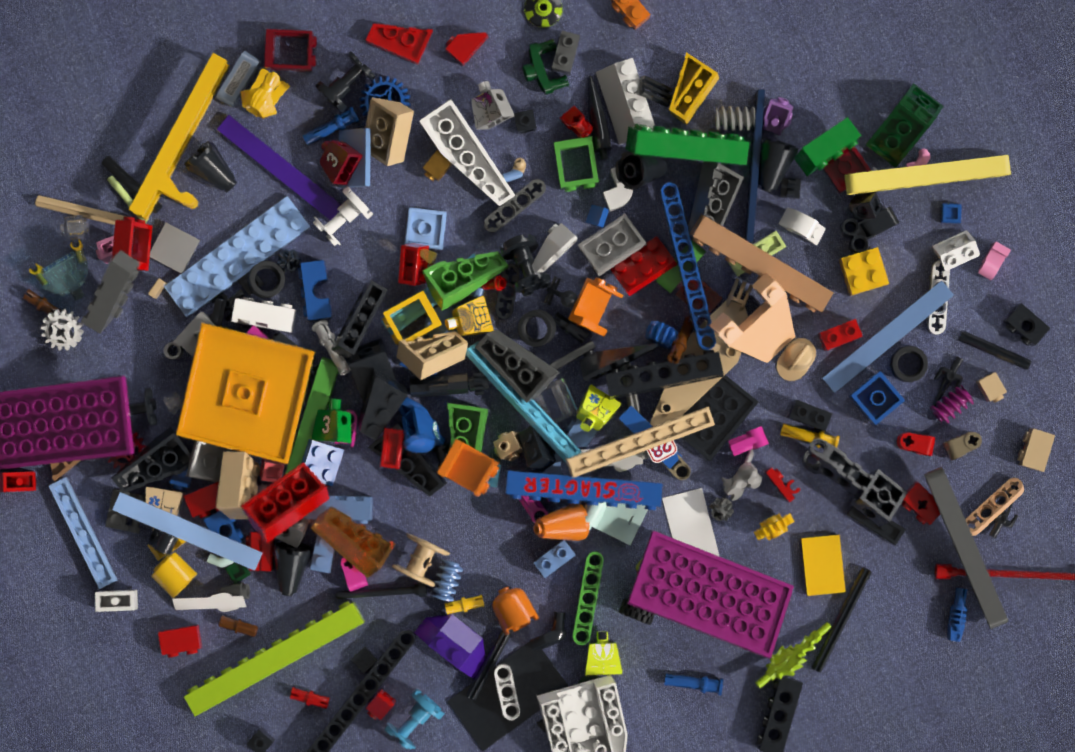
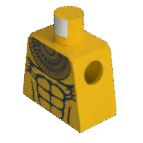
M484 296L453 309V317L445 319L447 330L457 329L458 334L461 336L487 334L494 331Z

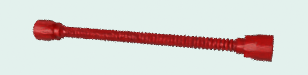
M935 564V579H951V577L966 575L963 568L952 567V564ZM987 570L990 577L1075 581V573Z

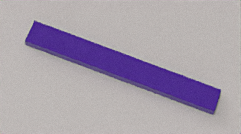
M230 115L218 127L217 130L329 220L339 213L337 208L341 204Z

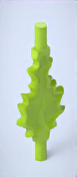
M826 622L817 631H812L809 636L805 635L803 641L800 644H795L794 648L792 645H789L786 649L784 646H781L776 654H772L770 663L766 664L767 671L765 675L755 682L756 686L760 689L768 681H773L776 677L782 679L784 675L794 676V671L802 668L803 665L801 664L807 661L801 657L806 656V652L814 650L816 648L814 644L818 643L832 626Z

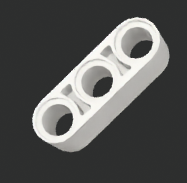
M499 664L495 668L494 676L502 712L506 719L514 720L520 714V706L512 670L507 664ZM506 668L509 674L507 677L501 678L497 674L498 670ZM510 687L513 693L511 696L506 697L502 694V689ZM514 706L517 712L515 715L510 716L506 713V708Z

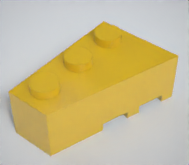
M686 52L669 111L672 116L687 125L718 81L719 75L716 71Z

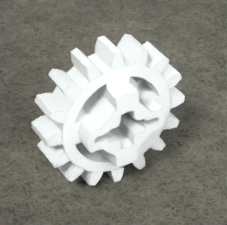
M56 309L54 314L50 312L47 315L48 318H44L43 322L45 324L41 326V329L45 331L41 335L43 337L47 336L45 343L51 342V348H54L56 345L59 351L63 347L69 350L70 345L74 348L77 342H80L82 339L80 335L84 333V330L80 328L83 326V323L77 322L80 317L74 318L73 311L67 314L66 309L62 313H60L59 309Z

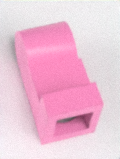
M994 242L982 261L978 274L992 280L1011 250L998 242Z

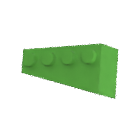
M447 403L451 446L458 439L482 453L488 409Z

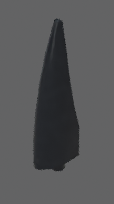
M589 76V121L593 127L591 136L594 153L600 152L601 160H607V150H612L610 134L598 90L593 77Z

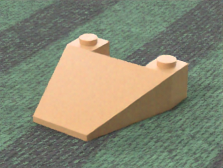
M765 273L752 285L765 301L739 326L725 313L717 317L709 326L728 346L768 363L795 338L787 295L780 285Z

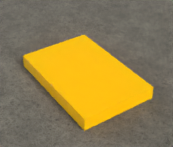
M840 535L801 538L807 596L846 592Z

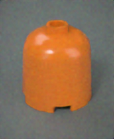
M507 586L499 590V595L493 600L492 607L504 635H508L510 629L515 632L530 624V619L532 618L535 621L539 619L527 594L520 588L509 589Z

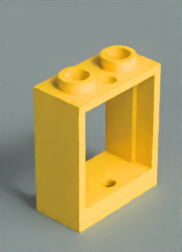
M424 291L383 313L385 317L382 320L387 329L391 327L394 332L391 336L396 345L403 338L390 315L418 299L421 301L433 324L406 338V342L414 341L416 337H421L442 325Z

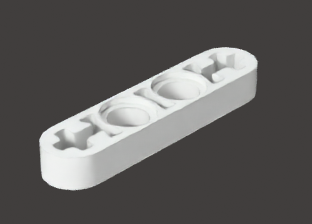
M941 260L936 261L932 265L930 290L940 281H943L949 288L950 269L943 271L941 277H945V280H935V276L939 277V271L936 270V267L940 263L942 264ZM948 301L943 304L941 312L934 311L932 313L936 316L943 315V318H938V324L942 327L937 331L932 327V324L936 322V317L932 318V314L928 316L927 327L929 332L934 335L943 333L946 328Z

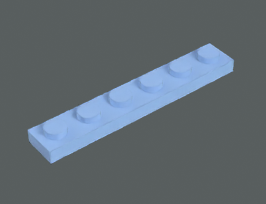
M65 477L49 485L98 588L101 589L117 581L113 569L68 478Z

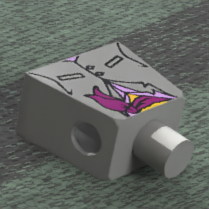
M489 81L478 84L481 94L472 98L471 101L476 130L491 129L514 117V113L502 89H491Z

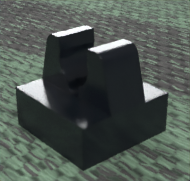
M783 178L781 181L780 198L799 199L801 179Z

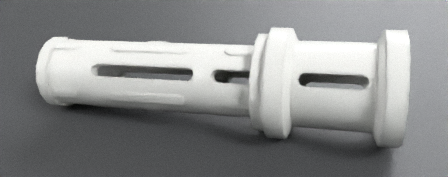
M321 320L312 326V330L317 333L320 339L319 343L327 349L341 376L350 372V367L343 356L331 350L336 336L328 328L327 320Z

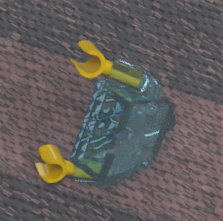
M79 239V247L74 248L71 242L70 246L73 251L48 266L42 268L41 265L35 263L38 267L36 272L29 268V272L36 275V279L44 290L53 294H60L62 297L71 293L74 300H78L85 295L80 286L85 284V278L88 275V261L82 250L83 244Z

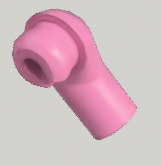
M919 150L917 160L906 163V167L927 165L930 160L928 150Z

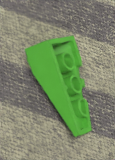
M496 251L476 255L474 258H458L457 261L447 263L446 261L438 262L423 270V275L433 299L443 311L460 302L507 269L508 264L501 254Z

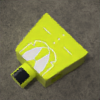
M597 631V643H589L585 675L622 674L616 642H608V631Z

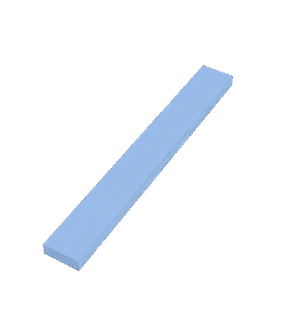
M122 492L119 493L113 510L252 570H256L263 553Z

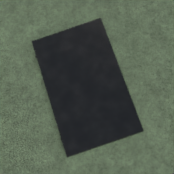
M530 642L521 646L520 649L499 663L509 665L512 670L520 706V714L516 719L508 720L503 715L494 676L495 668L498 665L492 669L476 700L467 697V693L472 685L470 684L447 701L482 751L540 710L537 699L538 695L569 687L542 649L534 651L531 648ZM500 668L497 674L499 677L505 678L509 672L506 668ZM510 687L502 689V694L506 697L511 696L513 693ZM514 706L506 708V713L510 716L515 715L517 712Z

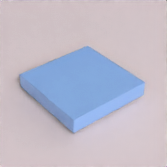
M409 207L405 244L429 245V249L443 250L447 212Z

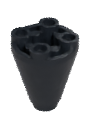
M207 141L197 149V155L191 156L184 163L185 169L227 193L235 186L237 181L234 179L235 176L213 142Z

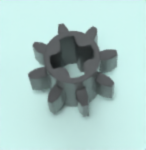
M717 497L709 506L712 509V517L718 521L723 519L727 521L734 513V510L731 509L732 502L727 498L720 499Z

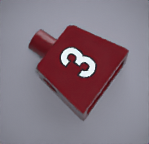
M325 141L321 145L324 153L320 159V165L332 184L347 185L363 155L345 142Z

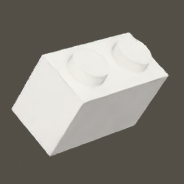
M137 590L95 592L96 612L138 609Z

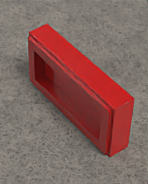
M384 428L380 467L400 469L404 430Z

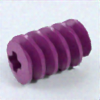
M960 385L961 389L958 387L954 388L955 393L949 392V398L943 396V403L937 401V408L933 405L930 406V410L940 423L942 421L950 423L948 416L955 419L954 412L956 411L961 414V406L967 410V402L972 405L974 404L972 397L962 385Z

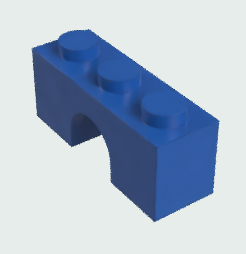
M325 261L301 263V268H298L299 279H303L304 287H300L301 297L305 298L306 306H303L304 317H308V321L332 318L330 299H318L313 291L314 286L318 282L327 280Z

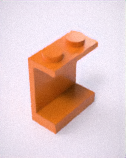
M596 277L595 280L587 278L568 320L605 337L608 330L599 326V321L611 295L623 298V295L617 292V287L610 284L606 286V281Z
M456 439L437 473L473 492L474 495L480 496L481 494L484 495L488 490L490 478H494L497 474L499 462Z

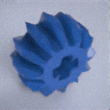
M651 321L645 331V338L649 342L659 343L661 347L671 349L672 342L678 336L677 330L659 321Z

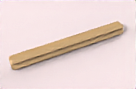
M40 195L37 196L35 201L37 207L115 225V220H123V217H127Z

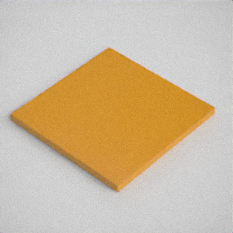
M204 322L201 323L176 435L288 464L315 351Z

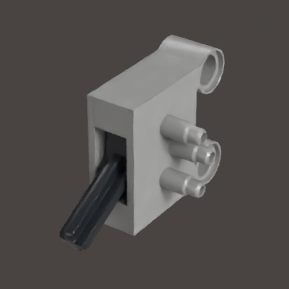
M220 298L216 299L212 318L204 312H200L173 342L166 344L164 355L169 359H179L184 354L185 349L194 358L201 323L204 322L221 327L227 301ZM173 345L178 348L176 356L170 354V348Z

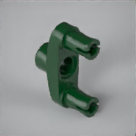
M554 39L539 44L537 42L529 44L530 63L522 66L526 81L529 82L536 79L545 95L553 93L554 90L569 86L568 80L566 81V75L550 80L547 77L541 59L542 54L557 50L556 44L554 45Z

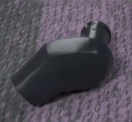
M553 612L552 629L529 641L534 651L557 644L566 637L567 633L564 630L566 613Z

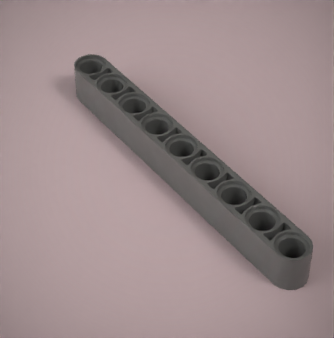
M943 467L925 473L926 482L989 628L993 629L1009 622Z

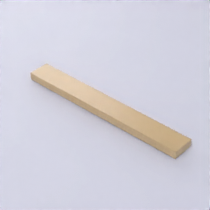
M705 407L565 460L571 477L574 478L715 424L709 407Z

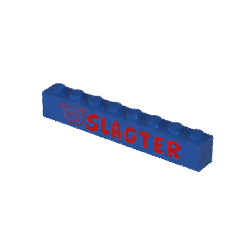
M508 471L506 494H510V498L521 499V495L529 496V500L540 501L541 497H547L550 502H560V499H568L567 503L579 504V500L587 501V505H598V502H606V506L618 507V503L626 504L625 508L637 509V505H644L647 510H656V507H661L663 484L578 476L572 478L566 475Z

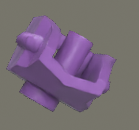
M778 97V99L770 100L763 111V130L781 135L782 130L790 125L793 106L788 103L787 99Z

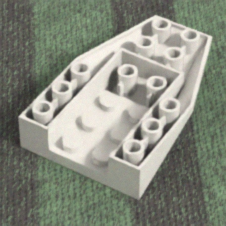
M611 675L537 696L552 752H626L627 731L616 683Z

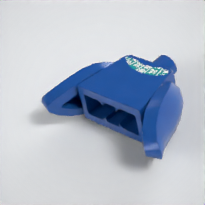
M406 397L399 407V411L403 416L405 449L414 453H427L433 450L436 445L441 447L445 443V437L440 435L437 421L431 418L427 409L421 404Z

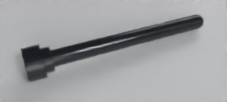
M418 582V584L410 587L354 590L351 592L338 591L335 593V597L337 599L406 594L427 597V584Z

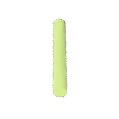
M113 175L110 176L107 181L130 208L133 199Z

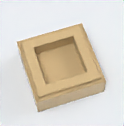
M159 278L148 292L149 295L157 299L164 286L168 283Z

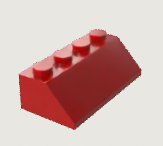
M303 462L242 504L241 508L256 532L268 543L328 501L329 495L327 487Z

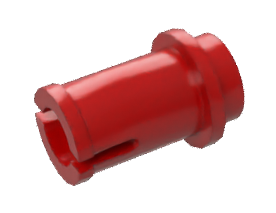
M496 276L482 285L483 290L496 289L501 291L506 287V280L502 276Z

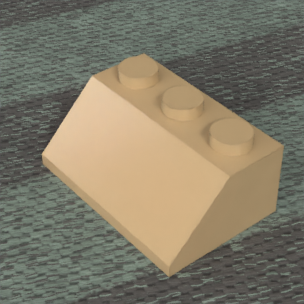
M371 98L365 127L371 129L370 155L386 166L404 162L414 113L412 109L401 102Z

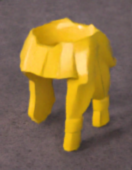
M261 69L251 89L240 91L242 107L255 117H261L262 119L276 115L277 111L274 105L290 86L285 81L280 82V76L277 73H269L266 69Z

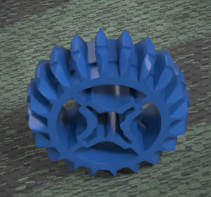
M381 76L378 77L379 83L371 80L372 87L369 84L365 85L368 92L365 90L361 91L366 97L359 98V101L365 102V104L359 106L360 109H366L362 112L363 116L368 115L371 98L384 99L388 97V100L392 101L391 98L394 90L400 95L402 104L407 107L411 106V103L405 102V100L411 99L410 95H404L408 92V89L404 88L401 90L403 83L400 82L396 85V78L390 83L389 76H386L385 82H383ZM388 87V90L386 89V92L382 95L373 94L379 88Z

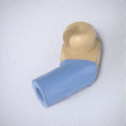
M517 158L514 161L512 171L503 173V178L506 182L523 176L526 169L524 159Z

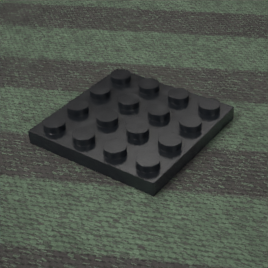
M724 375L683 414L686 415L709 407L715 425L681 438L711 461L759 402L727 375ZM656 405L655 408L651 411V413H652L653 415H654V412H655V410H656V408H657V405ZM664 405L663 410L665 412H669L670 407L668 405Z

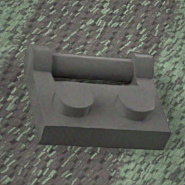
M113 489L105 527L139 534V521L132 519L131 526L126 525L128 516L113 510L121 490ZM131 492L124 493L146 502V495Z

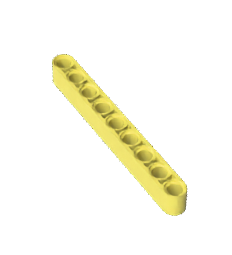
M1003 155L844 175L847 195L1001 177L1011 175L1009 156Z

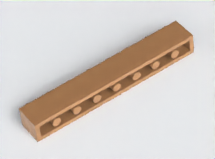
M702 214L689 233L694 237V242L701 246L704 243L709 245V251L718 256L720 253L726 255V261L733 265L736 262L741 264V269L750 275L752 272L758 274L757 279L767 273L784 291L791 294L789 298L798 303L802 300L807 303L805 307L814 313L816 310L823 312L834 293Z

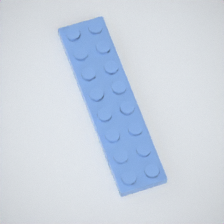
M286 196L164 286V288L188 318L236 283L254 265L270 258L309 229L310 226L290 198Z

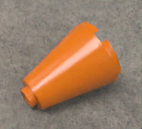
M571 503L537 519L533 529L539 538L581 541L587 538L590 525L589 522H586L585 516L588 515L583 505Z

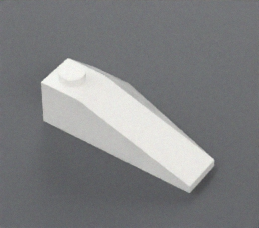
M562 223L559 226L555 224L548 230L550 234L547 236L532 264L534 273L545 272L577 242L578 238Z

